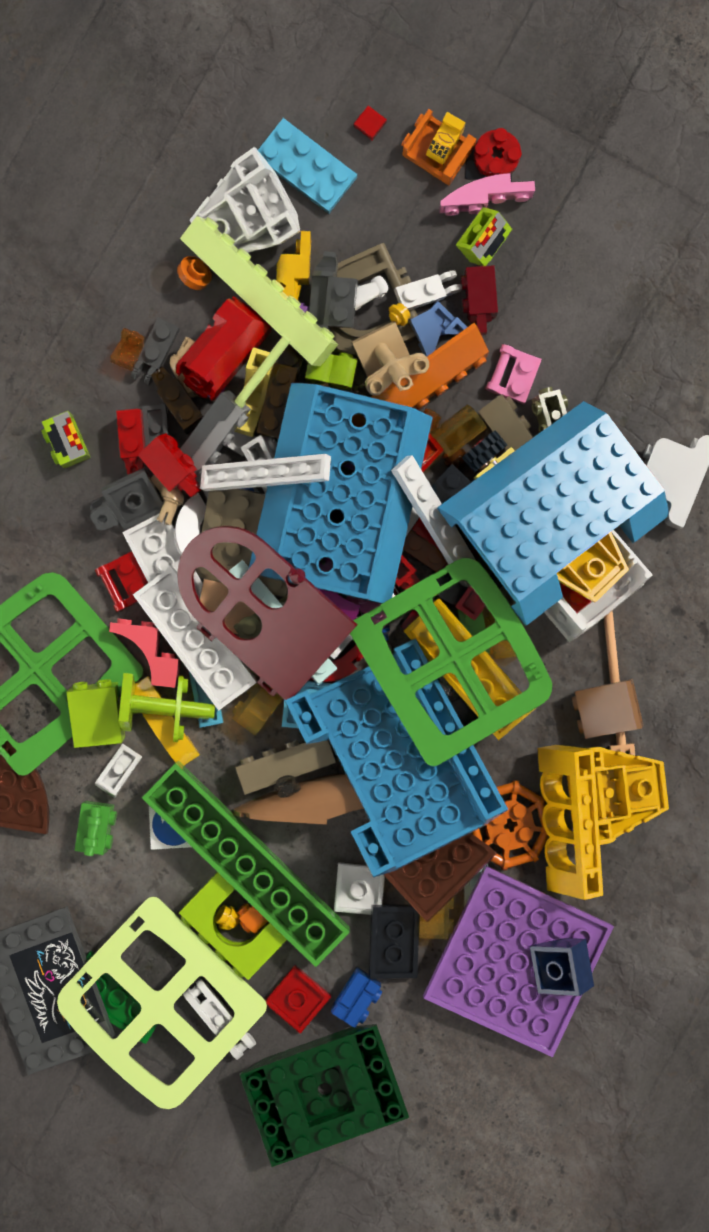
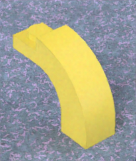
M253 347L246 365L244 387L270 352ZM273 366L246 400L245 404L251 408L246 415L249 417L247 422L240 429L237 427L234 432L254 437L262 413Z

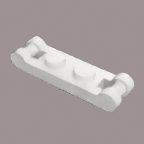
M200 978L196 982V986L192 989L188 988L183 993L185 999L216 1036L234 1017L204 978ZM201 993L206 997L202 1002L197 998ZM248 1032L241 1038L242 1041L229 1051L236 1060L244 1055L243 1052L247 1048L251 1049L256 1045V1041Z

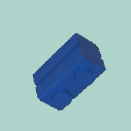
M356 967L333 1003L331 1013L352 1027H356L358 1022L363 1024L369 1015L367 1008L371 1002L375 1004L382 994L380 990L381 982L377 979H370L368 973Z

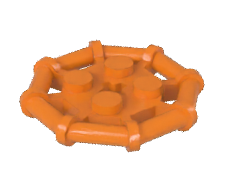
M517 780L497 786L500 795L510 793V798L504 801L508 810L485 825L488 838L483 842L488 846L491 843L496 844L503 849L502 856L497 854L490 861L500 866L501 870L506 871L510 867L532 861L537 862L539 860L538 856L549 838L542 821L546 801L543 796H539L519 784ZM517 794L523 796L532 803L528 807H526L523 804L517 802ZM536 808L542 827L535 826L531 812ZM509 818L512 822H515L512 831L504 828ZM480 829L471 832V835L482 840ZM534 831L541 832L531 849L527 843L532 839ZM522 847L526 852L525 854L509 858L510 850Z

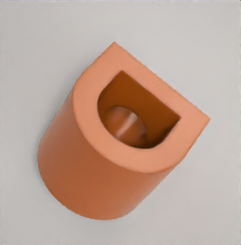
M247 902L237 911L240 915V925L247 933L253 932L256 934L269 922Z

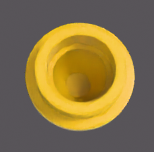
M223 905L216 914L215 923L219 924L221 929L231 930L239 924V914L235 911L234 907Z

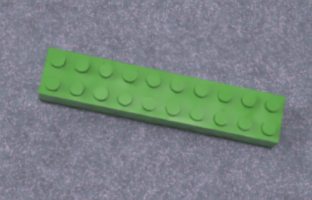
M177 761L142 797L155 812L315 967L350 933V926L180 761Z

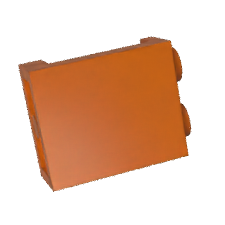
M428 109L425 115L420 114L414 125L416 127L412 134L408 133L402 142V156L450 186L475 148L477 139L470 134L466 138L461 135L451 155L448 156L443 165L426 156L427 150L442 122L434 118L433 111Z

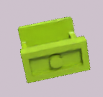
M110 679L99 680L97 684L87 685V682H77L68 689L66 693L74 748L123 742L125 731H121L119 725L118 682H111Z

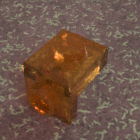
M123 328L121 340L110 356V362L132 371L145 345V337L136 331Z

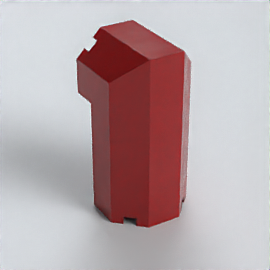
M235 296L232 297V300L229 298L223 303L212 318L215 320L214 326L208 325L206 330L176 364L177 375L183 374L185 377L183 383L201 398L206 399L210 395V400H215L247 362L253 347L258 349L271 333L272 327L256 311Z

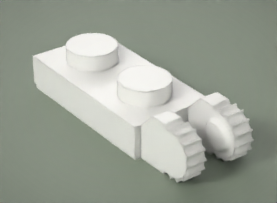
M452 270L441 275L437 274L396 287L394 292L398 303H402L408 310H412L443 300L447 296L460 292L462 288L461 284H455L446 289L443 288V282L453 280L457 276L456 271Z

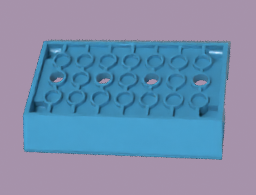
M291 383L274 459L327 454L331 456L329 481L267 486L256 535L269 544L295 569H302L305 572V578L318 589L380 604L391 599L413 507L391 470L406 456L413 455L421 469L433 417L412 407L317 384ZM361 414L364 416L366 422L363 427L353 425L352 417L354 415ZM344 462H350L354 465L355 471L352 475L342 473L341 465ZM340 510L344 515L343 521L338 524L333 523L330 520L331 511ZM252 552L249 568L256 560L254 552ZM325 557L329 558L333 563L332 569L328 572H324L319 568L320 559ZM269 568L265 569L260 575L284 581L281 576ZM288 576L289 583H293Z

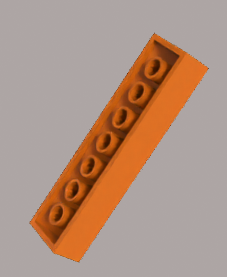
M471 324L428 355V370L425 373L409 375L413 386L408 390L399 391L392 382L380 395H373L371 398L414 409L417 408L418 410L423 409L430 403L428 399L436 394L439 397L449 389L448 385L454 380L456 383L460 382L468 375L467 371L472 367L478 369L487 362L486 357L489 350L476 324ZM405 378L400 381L401 386L408 384ZM356 414L352 417L354 426L363 427L365 425V418L361 414Z

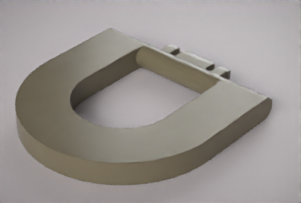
M384 243L338 263L337 277L357 279L358 284L385 272L393 291L396 287L412 283L409 276L401 278V276L407 274L405 267L399 270L396 269ZM415 309L409 310L411 317L405 326L397 325L404 343L417 338L409 323L411 319L418 316ZM390 320L369 330L332 327L331 332L335 336L333 340L338 344L335 350L358 357L351 342L392 321Z

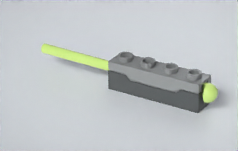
M283 335L238 396H235L230 390L218 396L180 450L193 460L194 466L197 468V471L194 472L197 476L195 479L199 483L201 482L202 466L215 464L222 455L219 452L222 447H227L235 438L233 433L237 427L240 429L247 422L249 417L246 415L251 408L245 404L246 400L291 342L287 336Z

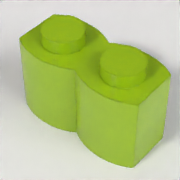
M339 353V356L330 354L321 366H314L308 362L305 381L351 391L357 360L353 359L351 354Z

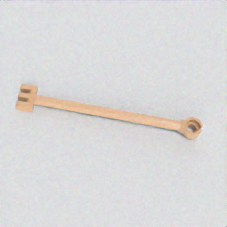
M611 611L604 617L610 683L619 682L620 679L613 611ZM625 732L615 733L617 745H609V750L624 753L628 751L630 755H635L634 744H626Z

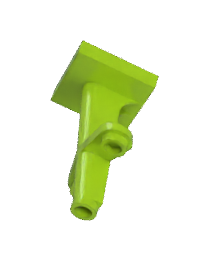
M123 673L119 711L121 731H131L132 716L136 713L175 716L173 742H178V740H183L184 726L180 725V717L214 718V704L182 701V694L188 692V679H184V676H179L177 699L173 700L135 695L136 684L134 675Z

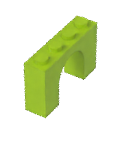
M217 872L180 910V919L187 927L191 928L193 926L199 932L197 934L198 937L205 944L208 945L210 943L216 949L215 953L221 960H228L233 965L232 969L236 975L249 980L287 939L270 922L263 926L249 940L236 942L225 938L216 926L215 914L219 905L235 888Z

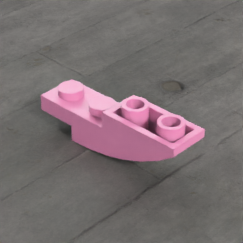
M510 173L485 177L470 182L446 196L440 202L439 213H445L447 216L458 215L459 212L478 214L483 207L487 208L488 201H492L494 204L514 199L516 202H525L533 197L535 182L511 183Z

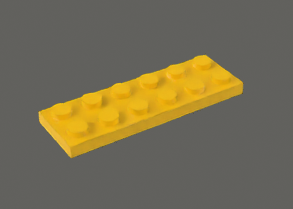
M440 599L434 602V605L457 641L463 642L473 637ZM419 616L404 632L411 640H417L426 658L432 661L439 656L440 650ZM486 651L472 659L471 666L496 706H500L522 693ZM452 673L443 675L446 681L478 716L477 711L456 676ZM532 711L494 732L493 735L500 740Z

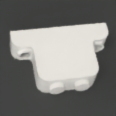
M709 435L702 436L699 439L694 438L690 447L662 438L653 445L648 444L644 451L643 458H646L644 464L665 490L669 514L664 521L668 526L677 530L684 527L709 466Z

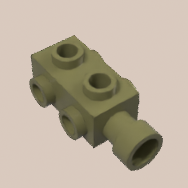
M552 387L538 391L539 395L532 399V411L538 419L539 433L567 414V397L561 395L560 390L553 391Z

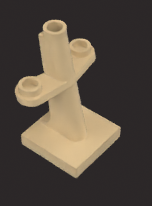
M395 321L351 342L367 376L365 387L371 395H380L392 382L399 391L408 390L413 386L409 375L425 373L429 368V360L424 354L415 353L409 355ZM403 378L408 381V384L405 386L400 385V381Z

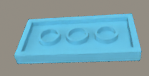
M284 118L258 149L278 176L328 214L357 179V174Z

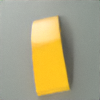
M149 676L136 683L135 695L161 698L162 695L156 686L151 685ZM142 713L175 763L180 761L183 765H186L200 755L185 733L183 740L173 742L174 716Z

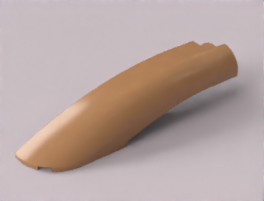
M342 772L302 781L269 792L233 808V814L238 817H244L245 815V817L255 820L327 825V820L364 808L346 773Z

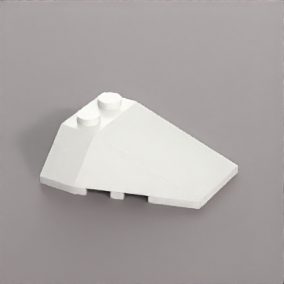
M255 147L233 162L230 166V171L224 179L221 178L217 183L218 187L210 197L207 196L190 219L192 223L196 216L204 219L207 217L211 218L218 224L217 230L222 234H228L235 241L233 245L237 249L242 248L247 253L280 245L300 232L298 214L277 174Z

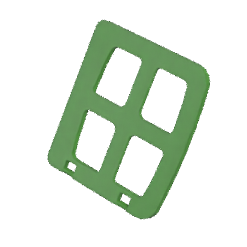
M462 558L454 561L442 570L430 575L370 612L353 620L358 625L350 635L424 761L429 766L442 764L539 707L551 695V678L526 630L482 565L471 558ZM449 573L452 580L440 586L436 579ZM466 581L495 619V623L466 641L459 642L454 638L434 605L433 598L453 585ZM415 610L437 644L440 654L437 658L415 671L404 675L387 645L382 629L385 625L405 613ZM384 611L387 618L374 625L371 617ZM506 640L511 645L529 682V688L504 704L496 706L473 670L471 661L477 655ZM447 673H452L456 676L478 713V719L451 735L442 734L415 696L416 691Z
M53 572L42 574L0 605V642L20 665L19 671L0 686V710L30 685L36 684L61 711L59 717L23 743L16 742L0 724V754L13 770L22 776L33 772L73 737L67 690L53 675L52 667L86 637H91L111 659L112 665L100 680L110 679L111 682H118V698L121 696L123 673L133 674L135 683L141 679L144 673L142 665L114 633L109 632L110 629L72 585L63 576ZM48 595H54L75 618V623L43 651L36 653L31 650L12 628L11 622ZM7 741L16 749L12 756L2 747Z

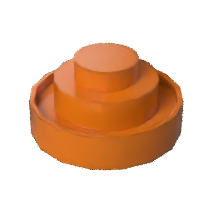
M187 256L183 258L177 267L179 278L189 288L202 290L211 281L212 274L209 267L197 257Z

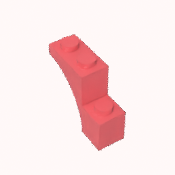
M118 619L117 623L110 622L109 632L127 637L145 654L151 670V685L178 687L181 659H175L176 654L161 652V657H158L161 632L158 628H155L153 622L141 621V626L131 625L132 620Z

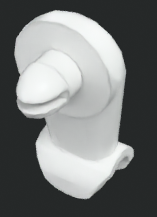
M376 276L371 280V283L357 287L355 310H358L362 305L376 297L381 299L388 292V285L383 277Z

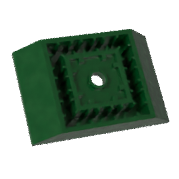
M377 1024L350 1027L271 1055L239 1074L271 1167L409 1118ZM328 1083L332 1090L329 1094H321L318 1090L319 1085Z

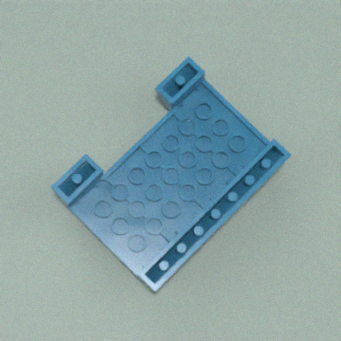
M584 401L437 507L451 528L456 524L460 527L516 602L511 608L524 626H527L563 598L557 572L616 527L620 526L630 541L634 543L666 519L669 514L665 490L608 414Z
M416 639L394 648L393 657L404 675L428 663ZM370 667L362 669L310 695L306 690L285 700L306 744L330 741L370 822L352 830L351 834L373 878L393 872L485 826L508 810L474 745L438 766L427 765ZM438 679L416 691L415 696L442 734L451 735L463 728Z

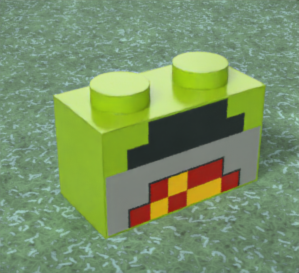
M483 207L456 246L470 263L487 266L512 231V228L499 211Z
M69 411L42 421L44 429L41 432L47 443L50 442L53 451L50 453L56 465L60 464V466L66 469L91 458L76 421Z

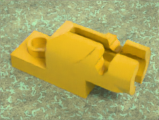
M301 231V239H296L297 254H282L277 262L276 281L284 287L283 292L288 297L291 295L297 300L299 299L302 285H309L310 231Z

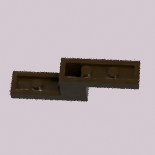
M290 344L279 356L278 362L274 363L257 428V434L279 439L291 383H298L304 359Z

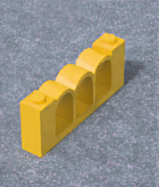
M563 745L537 748L539 772H543L540 779V788L544 800L548 803L544 807L542 821L544 829L550 837L545 844V858L548 866L545 867L547 890L582 900L603 896L594 749ZM563 775L570 776L571 798L563 790ZM565 809L572 810L573 831L566 825L564 818ZM567 843L574 844L576 865L569 860L566 850Z

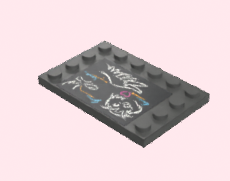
M68 906L0 930V1000L28 1075L95 1052L63 1017L57 1004L58 995L62 988L87 963L86 955ZM86 972L77 983L83 988L92 977ZM95 982L82 995L81 1003L106 1033L115 1039V1032Z

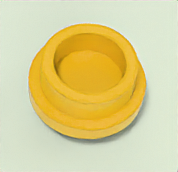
M402 303L391 305L389 307L390 320L395 321L397 325L405 326L411 317L409 310Z

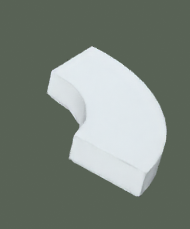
M199 493L191 497L178 513L174 536L180 555H182L188 543L200 534V525L205 516L206 505Z

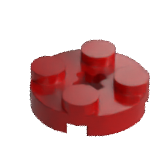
M504 128L484 133L478 139L474 149V162L477 169L488 177L508 173L511 175L516 170L522 155L520 144L515 136ZM494 149L502 151L501 159L499 157H492Z

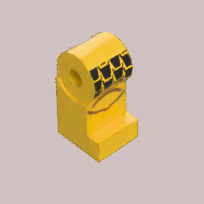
M447 112L427 150L426 156L443 165L463 134L466 122Z

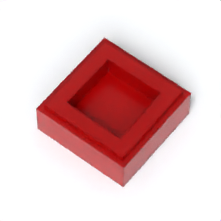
M368 105L355 121L354 127L373 141L387 123V119Z

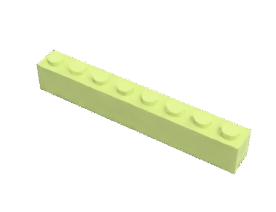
M196 216L180 239L281 336H287L291 340L289 344L311 365L321 366L338 346L333 340L335 337L333 333L327 328H321L317 325V318L308 311L304 312L300 308L301 303L291 295L288 297L283 292L284 287L274 279L271 281L266 276L268 272L259 264L254 265L250 261L251 256L242 248L237 249L233 245L235 242L233 238L217 230L219 226L209 217L204 219Z

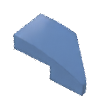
M438 301L430 308L440 326V335H456L467 328L458 317H454Z
M431 309L409 321L420 342L418 345L426 357L435 351L441 334L440 326Z

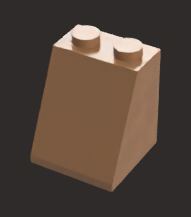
M633 679L575 691V696L572 697L574 710H579L581 717L580 720H577L579 732L585 735V739L642 729L644 725Z

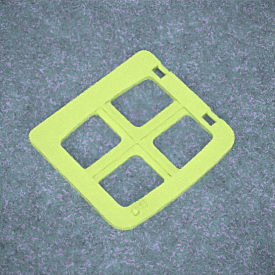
M149 897L62 988L57 1001L60 1013L84 1041L131 1086L156 1106L164 1109H171L180 1105L258 1021L267 1008L264 998L243 978L236 975L233 969L225 961L221 960L213 949L205 944L191 928L187 927L157 897ZM140 916L145 922L135 932L130 925ZM145 930H150L186 959V964L159 991L153 990L121 959V954ZM87 972L92 979L82 988L77 981ZM104 973L110 974L140 1003L142 1008L136 1018L115 1039L106 1033L81 1003L82 995ZM199 976H203L209 981L235 1013L229 1023L210 1042L206 1041L174 1009V1003ZM155 1024L163 1025L195 1057L194 1061L169 1085L153 1076L129 1055V1051Z

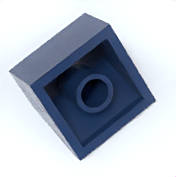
M562 938L530 946L538 994L581 996L594 987L586 939Z

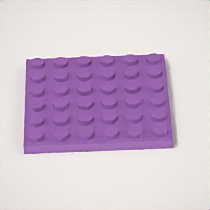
M485 865L428 983L423 998L553 1057L581 996L538 994L530 946L562 938L586 939L591 970L593 972L614 926Z

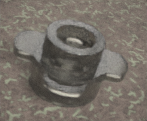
M286 775L276 781L274 790L279 792V797L284 798L299 792L301 786L296 784L297 781L293 776Z

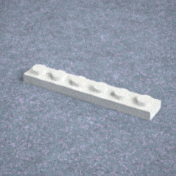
M318 454L202 466L200 489L204 491L329 481L331 456Z
M413 455L406 456L391 471L448 564L462 558H471L476 561L456 526L451 528L437 509L442 503ZM466 581L460 582V584L463 586H470L469 583Z

